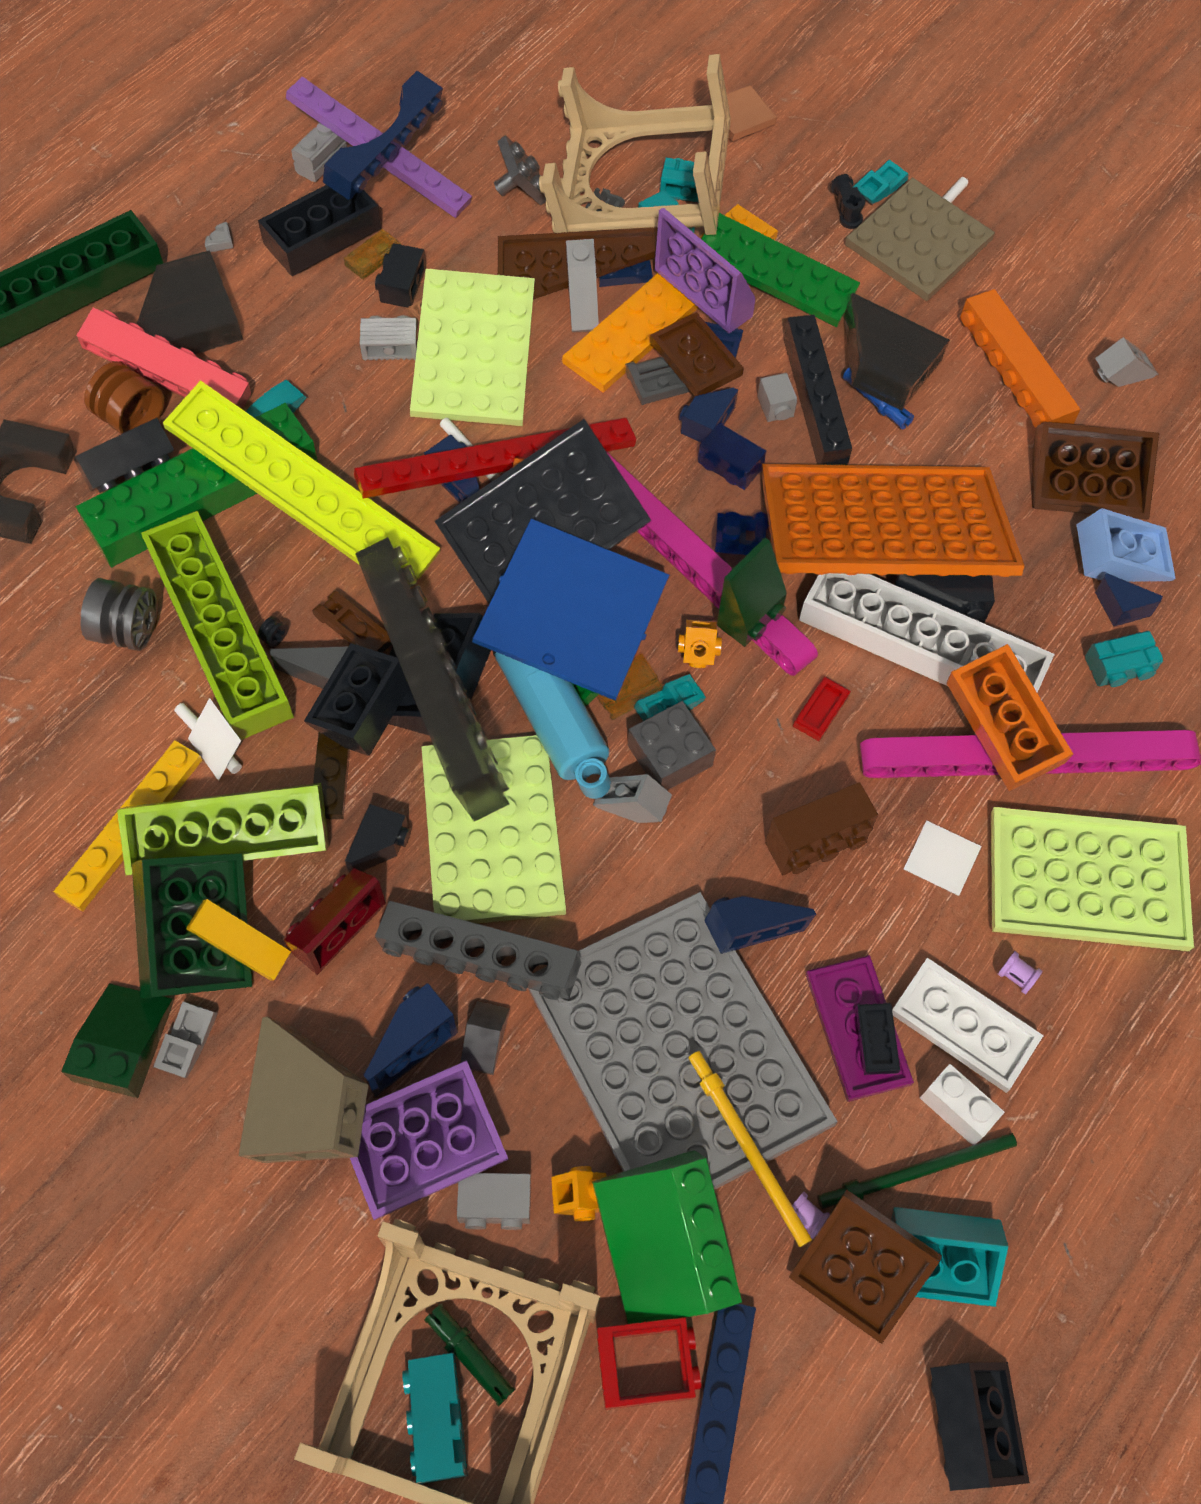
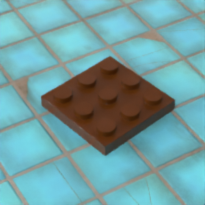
M846 1190L792 1270L789 1278L882 1344L939 1264L942 1255Z

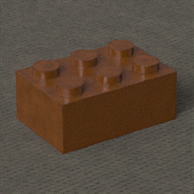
M858 782L772 818L765 844L782 876L790 872L799 874L807 870L810 864L816 861L827 862L838 856L842 850L847 848L856 850L865 845L873 830L878 813L863 786Z

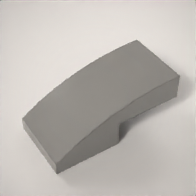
M182 1002L171 1034H165L153 1067L187 1078L206 1043L218 1013L188 1002Z

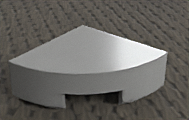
M227 222L217 225L215 227L216 230L205 239L207 253L233 248Z

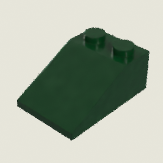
M764 538L724 577L717 626L744 647L752 639L757 641L764 634L767 628L766 625L772 619L777 621L786 609L784 603L787 591L771 542L767 538Z
M109 983L75 1036L61 1072L72 1082L138 1098L174 1000L163 996L141 998L140 991Z

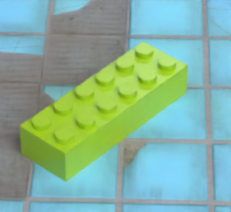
M321 783L127 806L117 809L126 875H132V863L142 859L242 853L243 861L326 851L329 848Z

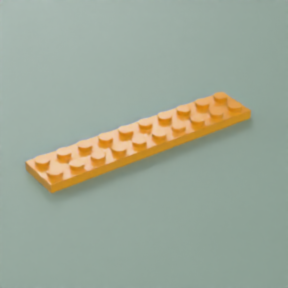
M739 204L725 214V216L773 240L777 238L778 230ZM657 273L562 356V363L604 393L626 373V363L634 361L636 364L654 348L650 343L651 334L690 316L699 307Z

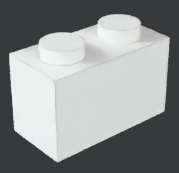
M951 1064L944 1069L920 1097L924 1103L971 1145L978 1143L1004 1114V1111Z

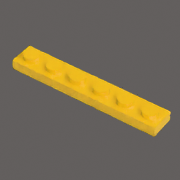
M174 740L121 808L171 801L202 762L201 756ZM117 812L53 891L59 898L82 912L124 860Z

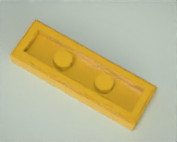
M208 899L203 900L186 928L270 981L276 979L291 953L290 950Z

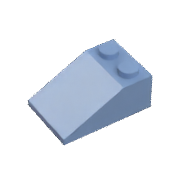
M1103 508L1076 524L1085 576L1102 580L1105 574L1108 573L1127 582L1172 581L1176 579L1165 527Z

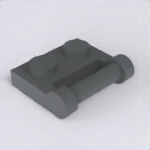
M663 357L636 364L634 361L625 364L627 378L631 381L641 405L691 392L672 368L668 367L669 365Z

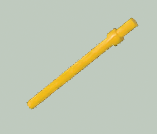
M701 1051L693 1053L688 1059L701 1079L699 1083L707 1097L711 1096L799 1247L806 1245L812 1241L810 1235L722 1089L725 1086L718 1073L712 1072Z

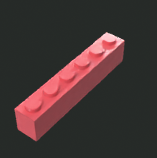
M93 307L76 335L83 349L110 362H122L141 377L183 397H186L200 380L242 410L251 396L249 383L242 375L235 372L230 374L222 370L217 363L211 360L205 362L197 358L192 351L181 347V349H178L162 336L155 335L153 337L145 333L144 329L132 322L127 324L119 320L114 313L108 310H103L102 312Z

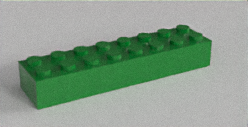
M286 403L255 417L256 420L318 462L313 440ZM192 448L75 507L88 532L112 568L148 549L141 535L142 532L198 511L202 521L258 493Z

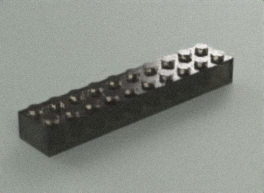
M387 537L355 553L453 793L474 822L509 805L510 803L505 794L506 791L510 790L508 783L496 766L499 764L492 748L487 745V735L481 723L477 722L475 717L477 712L471 700L465 694L467 689L460 675H456L455 669L457 666L450 652H445L447 643L439 629L434 630L436 629L435 624H437V620L430 607L425 608L428 600L420 585L415 586L419 579L411 564L405 566L408 561L400 546L394 548Z

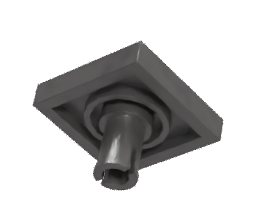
M506 135L497 142L508 172L494 181L496 190L500 195L505 196L518 185L538 204H544L546 197L544 193H541L539 187L541 175L538 172L540 166L537 160L532 155L527 156L517 141L512 142Z

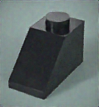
M369 804L345 859L348 872L350 873L353 869L364 871L396 857L401 846L406 847L411 835V829L408 827L406 816Z

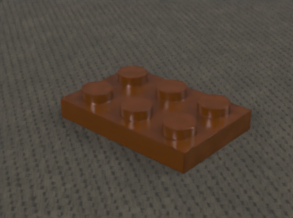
M697 312L651 334L650 343L694 396L707 394L743 375L744 367Z

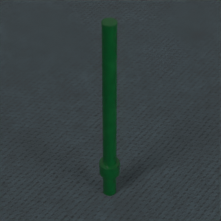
M1009 1133L860 1182L857 1179L843 1183L842 1188L817 1195L821 1209L834 1206L846 1190L864 1200L865 1195L1016 1147L1017 1141L1014 1134Z

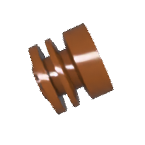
M112 361L103 365L94 373L86 387L84 403L88 411L108 423L110 427L120 434H123L155 418L159 419L164 408V396L162 390L144 377H141L122 362Z

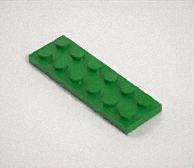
M719 213L716 235H705L704 233L701 238L739 270L748 284L810 315H815L816 318L836 328L860 285V282Z

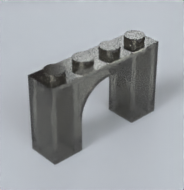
M4 419L0 426V485L9 474L27 467H36L66 474L77 453L70 435ZM0 495V537L32 544L43 522L37 508L32 503Z

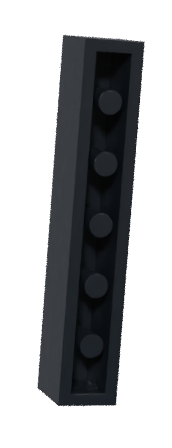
M815 315L787 318L784 343L817 465H848L852 445Z

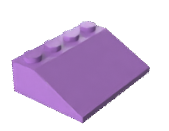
M661 208L658 217L655 270L724 330L731 333L753 317L756 298L739 270L665 208Z
M466 1060L366 1104L358 1157L350 1158L373 1220H376L508 1160V1156Z

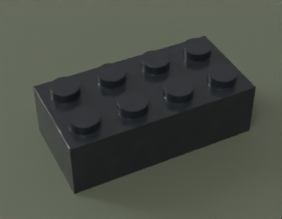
M327 185L258 220L263 244L291 276L302 272L381 229L378 205L365 190L360 194L356 193L348 200Z

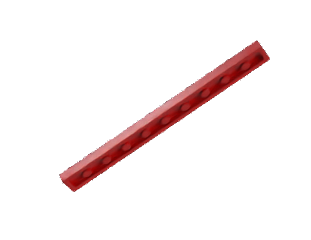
M627 417L589 424L607 452L635 446L637 439ZM570 428L354 468V477L364 499L505 472L513 468L515 458L526 459Z

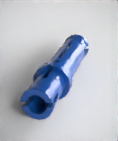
M851 365V369L848 368L844 372L843 379L879 409L878 412L882 416L889 417L902 430L912 423L914 415L898 403V398L893 394L889 395L858 369L856 365Z

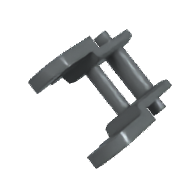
M599 188L595 189V196L605 201V203L615 207L624 206L625 201L622 197L611 194L610 190L604 188L601 194L599 193ZM587 203L585 208H588L591 204Z

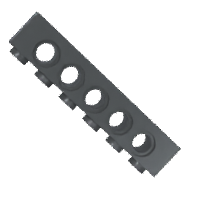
M393 901L388 902L375 938L382 947V951L394 957H401L402 954L413 957L416 962L431 966L432 963L444 965L446 970L456 974H463L464 971L475 974L478 979L489 983H494L495 980L503 981L509 987L518 991H526L527 988L539 991L541 996L551 1000H558L559 997L569 1000L582 963L578 950ZM422 932L418 939L408 940L412 933ZM453 940L448 948H439L443 941ZM484 948V952L480 956L470 957L474 949ZM506 957H516L513 964L509 966L501 965V962ZM539 965L548 966V969L543 974L536 975L532 973L534 968Z

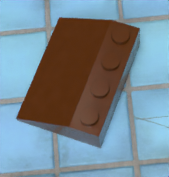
M1053 422L1041 423L1035 428L1032 455L1033 509L1093 514L1103 508L1136 519L1149 520L1159 433Z

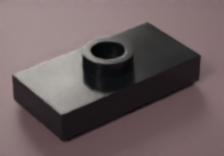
M891 1003L857 1005L856 1016L864 1075L899 1073L900 1064Z

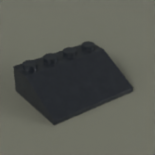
M407 613L390 655L400 658L415 679L388 724L429 736L457 737L491 652L490 649L472 642L483 618L480 613Z

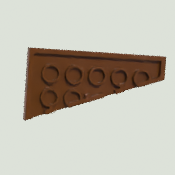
M658 227L498 236L497 275L535 278L534 300L569 287L566 256L567 240L594 239L596 278L655 258Z

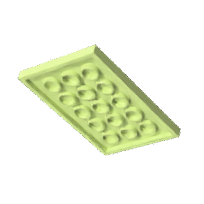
M426 269L410 417L449 418L455 421L523 426L535 278Z
M538 736L421 746L434 912L476 924L566 915L549 757Z
M1000 807L993 808L991 811L992 932L1190 951L1194 948L1186 826Z

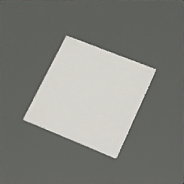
M209 698L188 739L219 781L241 740Z
M926 820L904 870L959 896L982 846Z

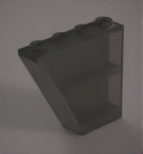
M210 250L156 266L137 321V325L143 328L145 333L153 337L155 335L162 336L172 346L181 349V347L186 348L194 354L243 340L238 320Z
M852 293L843 317L852 386L902 411L942 362L950 340Z

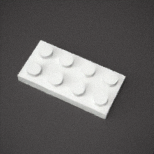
M929 958L925 960L892 1009L894 1017L1005 1093L1011 1089L1044 1036Z

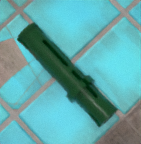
M442 1303L432 1311V1314H429L424 1319L446 1344L444 1349L448 1353L453 1352L496 1402L498 1407L516 1390L469 1337L471 1332L468 1328H462L444 1308Z

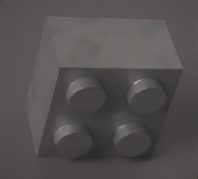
M683 701L631 727L628 731L627 746L645 773L666 790L713 766L716 749Z

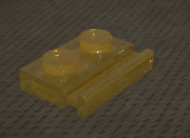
M640 654L634 657L616 701L600 694L597 696V699L603 708L608 711L610 718L614 720L633 710L638 700L662 691L664 685L659 682L658 676L644 656Z

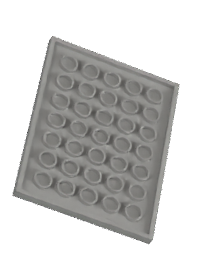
M701 892L579 950L578 953L582 963L569 1000L561 997L558 1000H551L541 996L539 991L528 990L623 1172L695 1150L706 1157L713 1187L716 1190L753 1170V1167L711 1096L707 1097L699 1084L701 1079L688 1059L693 1053L701 1051L712 1072L718 1073L725 1085L722 1089L766 1162L836 1126L838 1121L737 952L734 950L723 954L720 953L704 921L711 909ZM548 966L534 972L533 974H543L548 969Z

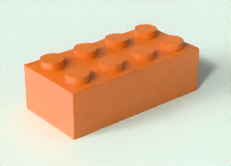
M1008 644L951 672L946 683L1008 791L1065 764L1073 755L1072 750Z

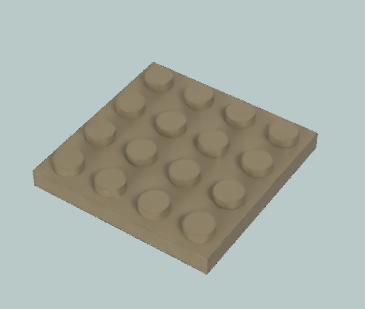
M912 177L846 237L845 245L919 297L928 301L993 240L995 232Z

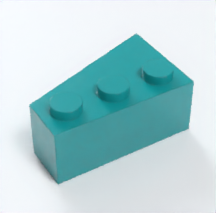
M449 1353L408 1360V1370L402 1371L404 1393L405 1395L410 1394L411 1410L406 1411L408 1434L413 1435L414 1451L410 1452L412 1476H416V1483L421 1484L468 1476L455 1355Z

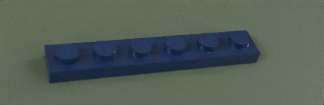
M736 1304L717 1311L683 1504L724 1503L756 1307Z

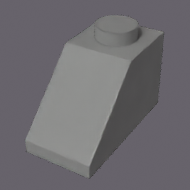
M1124 337L1095 358L1100 366L1097 371L1106 383L1111 381L1118 387L1154 378L1158 375L1146 353Z
M648 774L610 777L611 785L608 793L601 798L595 799L593 803L598 809L637 823L661 822L667 811L672 794Z

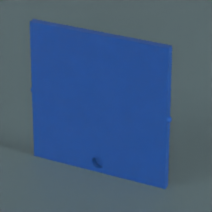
M531 519L504 575L499 578V586L479 624L472 642L616 701L640 643L646 639V629L668 581L669 574Z

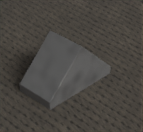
M477 1001L467 1022L460 1063L467 1060L471 1070L494 1075L510 1008Z

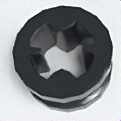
M271 616L260 626L258 637L263 641L266 640L269 646L275 647L285 638L288 632V625L280 622L277 617Z

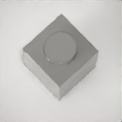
M783 373L760 378L757 397L767 422L782 421L789 417H794L797 396L788 374Z

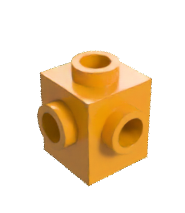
M686 619L685 635L679 634L678 653H683V663H689V666L694 668H706L707 665H714V658L721 655L722 638L717 637V622Z
M578 1166L571 1168L568 1173L551 1177L554 1214L574 1215V1221L596 1219L595 1213H599V1208L592 1181L607 1177V1174L592 1172L590 1166Z

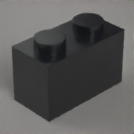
M392 244L389 254L386 253L384 256L383 270L381 274H377L375 280V289L379 292L380 302L406 308L413 305L426 270L424 249Z

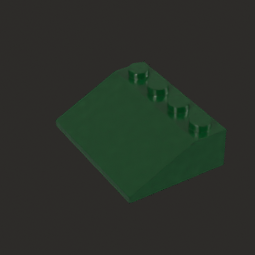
M242 853L142 859L132 863L140 997L151 998L252 987L251 969L186 929L205 899L210 900L247 923Z

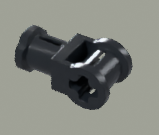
M841 174L831 181L830 188L838 199L837 209L840 214L839 220L841 225L848 229H855L863 222L861 212L866 200L860 194L858 187L853 188L852 177L848 174Z

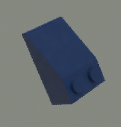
M428 983L422 988L417 986L411 989L403 997V1002L399 1005L364 1073L367 1084L375 1097L458 1033L453 1013Z

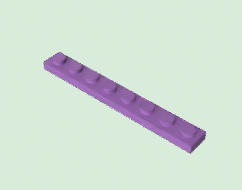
M301 77L286 91V99L325 127L331 129L332 132L352 146L367 143L383 134L304 77ZM402 146L398 149L394 159L387 161L383 165V168L454 218H457L471 202L472 196Z

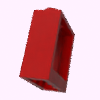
M686 1317L597 1328L605 1410L696 1398L695 1390L701 1389V1378L698 1365L692 1366L690 1350H696L694 1328L693 1326L687 1327ZM675 1332L683 1389L620 1397L613 1339Z

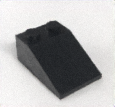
M898 574L894 584L982 623H985L995 602L992 575L971 577L968 575L909 576Z

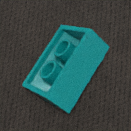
M893 1207L891 1221L942 1255L939 1264L915 1297L996 1307L1009 1247L1001 1220Z

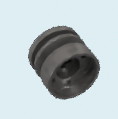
M97 578L87 589L83 600L80 621L82 635L89 641L109 645L114 642L118 647H128V649L141 651L147 646L155 628L157 618L156 594L150 588H139L131 584L124 587L120 582Z

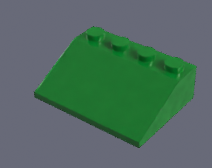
M692 1150L592 1181L627 1324L709 1314L742 1303L706 1157Z

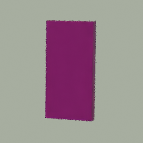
M870 955L808 970L805 975L846 1101L850 1102L912 1086L914 1081L896 1029L895 1035L900 1064L899 1073L864 1075L856 1006L886 1003Z

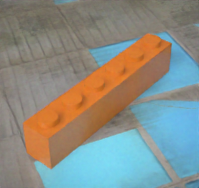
M992 289L967 298L960 316L963 325L970 330L977 345L988 356L990 364L997 369L1003 378L1004 384L1016 396L1018 404L1025 409L1034 427L1043 422L1074 424L1081 410L997 291Z

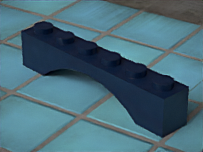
M416 71L402 85L399 103L400 112L391 127L382 135L367 143L340 148L324 164L323 183L348 200L356 193L360 194L366 187L367 181L372 176H378L383 165L387 161L394 159L398 149L410 142L415 131L423 129L428 118L432 114L436 115L439 112L443 103L441 100L443 88L419 71Z

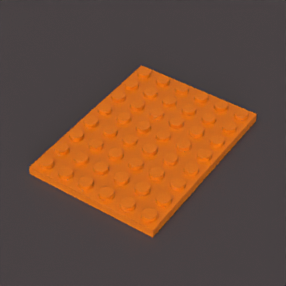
M762 464L761 477L771 544L780 573H815L818 575L827 573L847 575L877 574L881 576L887 574H906L909 576L968 575L971 577L979 575L1009 577L1022 576L1025 565L990 467Z

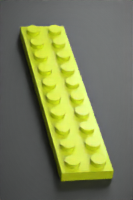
M201 380L163 422L164 428L404 597L440 553L438 546L371 499H363L361 493Z

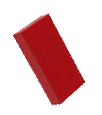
M824 676L794 721L793 727L820 742L849 698L851 691Z

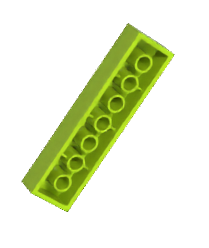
M198 511L142 532L141 535L224 718L240 740L294 718L288 699Z

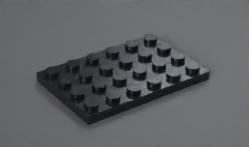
M585 419L435 520V523L489 604L499 586V578L504 575L531 519L607 550H610L652 522Z

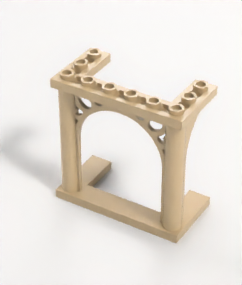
M720 54L709 55L707 79L712 105L644 111L614 109L601 104L585 92L578 83L574 67L564 68L562 80L558 81V92L565 101L564 113L565 117L570 119L571 138L566 144L567 159L563 160L564 175L563 178H560L556 163L545 164L543 176L539 178L540 191L546 197L547 213H551L552 229L554 233L658 227L659 210L665 208L687 228L704 227L705 235H716L731 122ZM713 130L709 161L707 152H696L693 176L699 204L621 208L601 201L590 188V175L594 165L606 151L620 142L646 135ZM593 140L602 143L598 148L588 146L589 142ZM584 202H592L588 208L580 205Z
M398 1219L394 1220L393 1225L382 1222L377 1237L385 1246V1257L378 1287L319 1447L300 1443L294 1460L330 1473L345 1475L421 1504H474L351 1459L388 1354L403 1327L419 1312L436 1303L453 1299L477 1300L489 1304L507 1315L523 1334L531 1353L533 1363L532 1394L497 1504H534L589 1323L594 1324L600 1296L594 1294L595 1287L573 1280L572 1286L563 1283L561 1292L557 1291L559 1285L543 1278H538L537 1283L523 1279L524 1272L508 1266H504L502 1271L490 1268L489 1260L472 1254L469 1255L468 1260L455 1256L456 1249L441 1243H435L434 1248L426 1246L419 1232L415 1230L416 1226ZM423 1270L432 1271L438 1279V1290L434 1295H425L419 1289L418 1276ZM443 1272L448 1273L449 1278L454 1282L458 1278L460 1280V1287L456 1290L448 1289ZM470 1281L478 1283L475 1290H473ZM408 1287H410L414 1297L418 1299L413 1307L404 1306L406 1300L410 1298L409 1295H405ZM485 1288L492 1290L493 1293L490 1298L482 1296V1291ZM500 1291L507 1293V1295L499 1299ZM517 1300H521L519 1302L520 1305H527L530 1302L535 1303L523 1314L513 1310V1304ZM539 1311L551 1312L554 1320L549 1329L541 1333H534L529 1330L528 1321L532 1315ZM400 1313L402 1317L396 1322L397 1316ZM554 1337L552 1346L547 1344V1355L541 1354L537 1349L538 1342H544ZM542 1364H546L544 1373H541Z

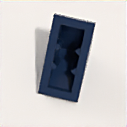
M1108 573L1105 574L1095 592L1113 627L1152 616L1163 596Z

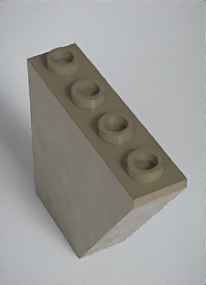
M262 1017L238 1156L261 1163L358 1157L368 1084L292 1026L269 1017Z

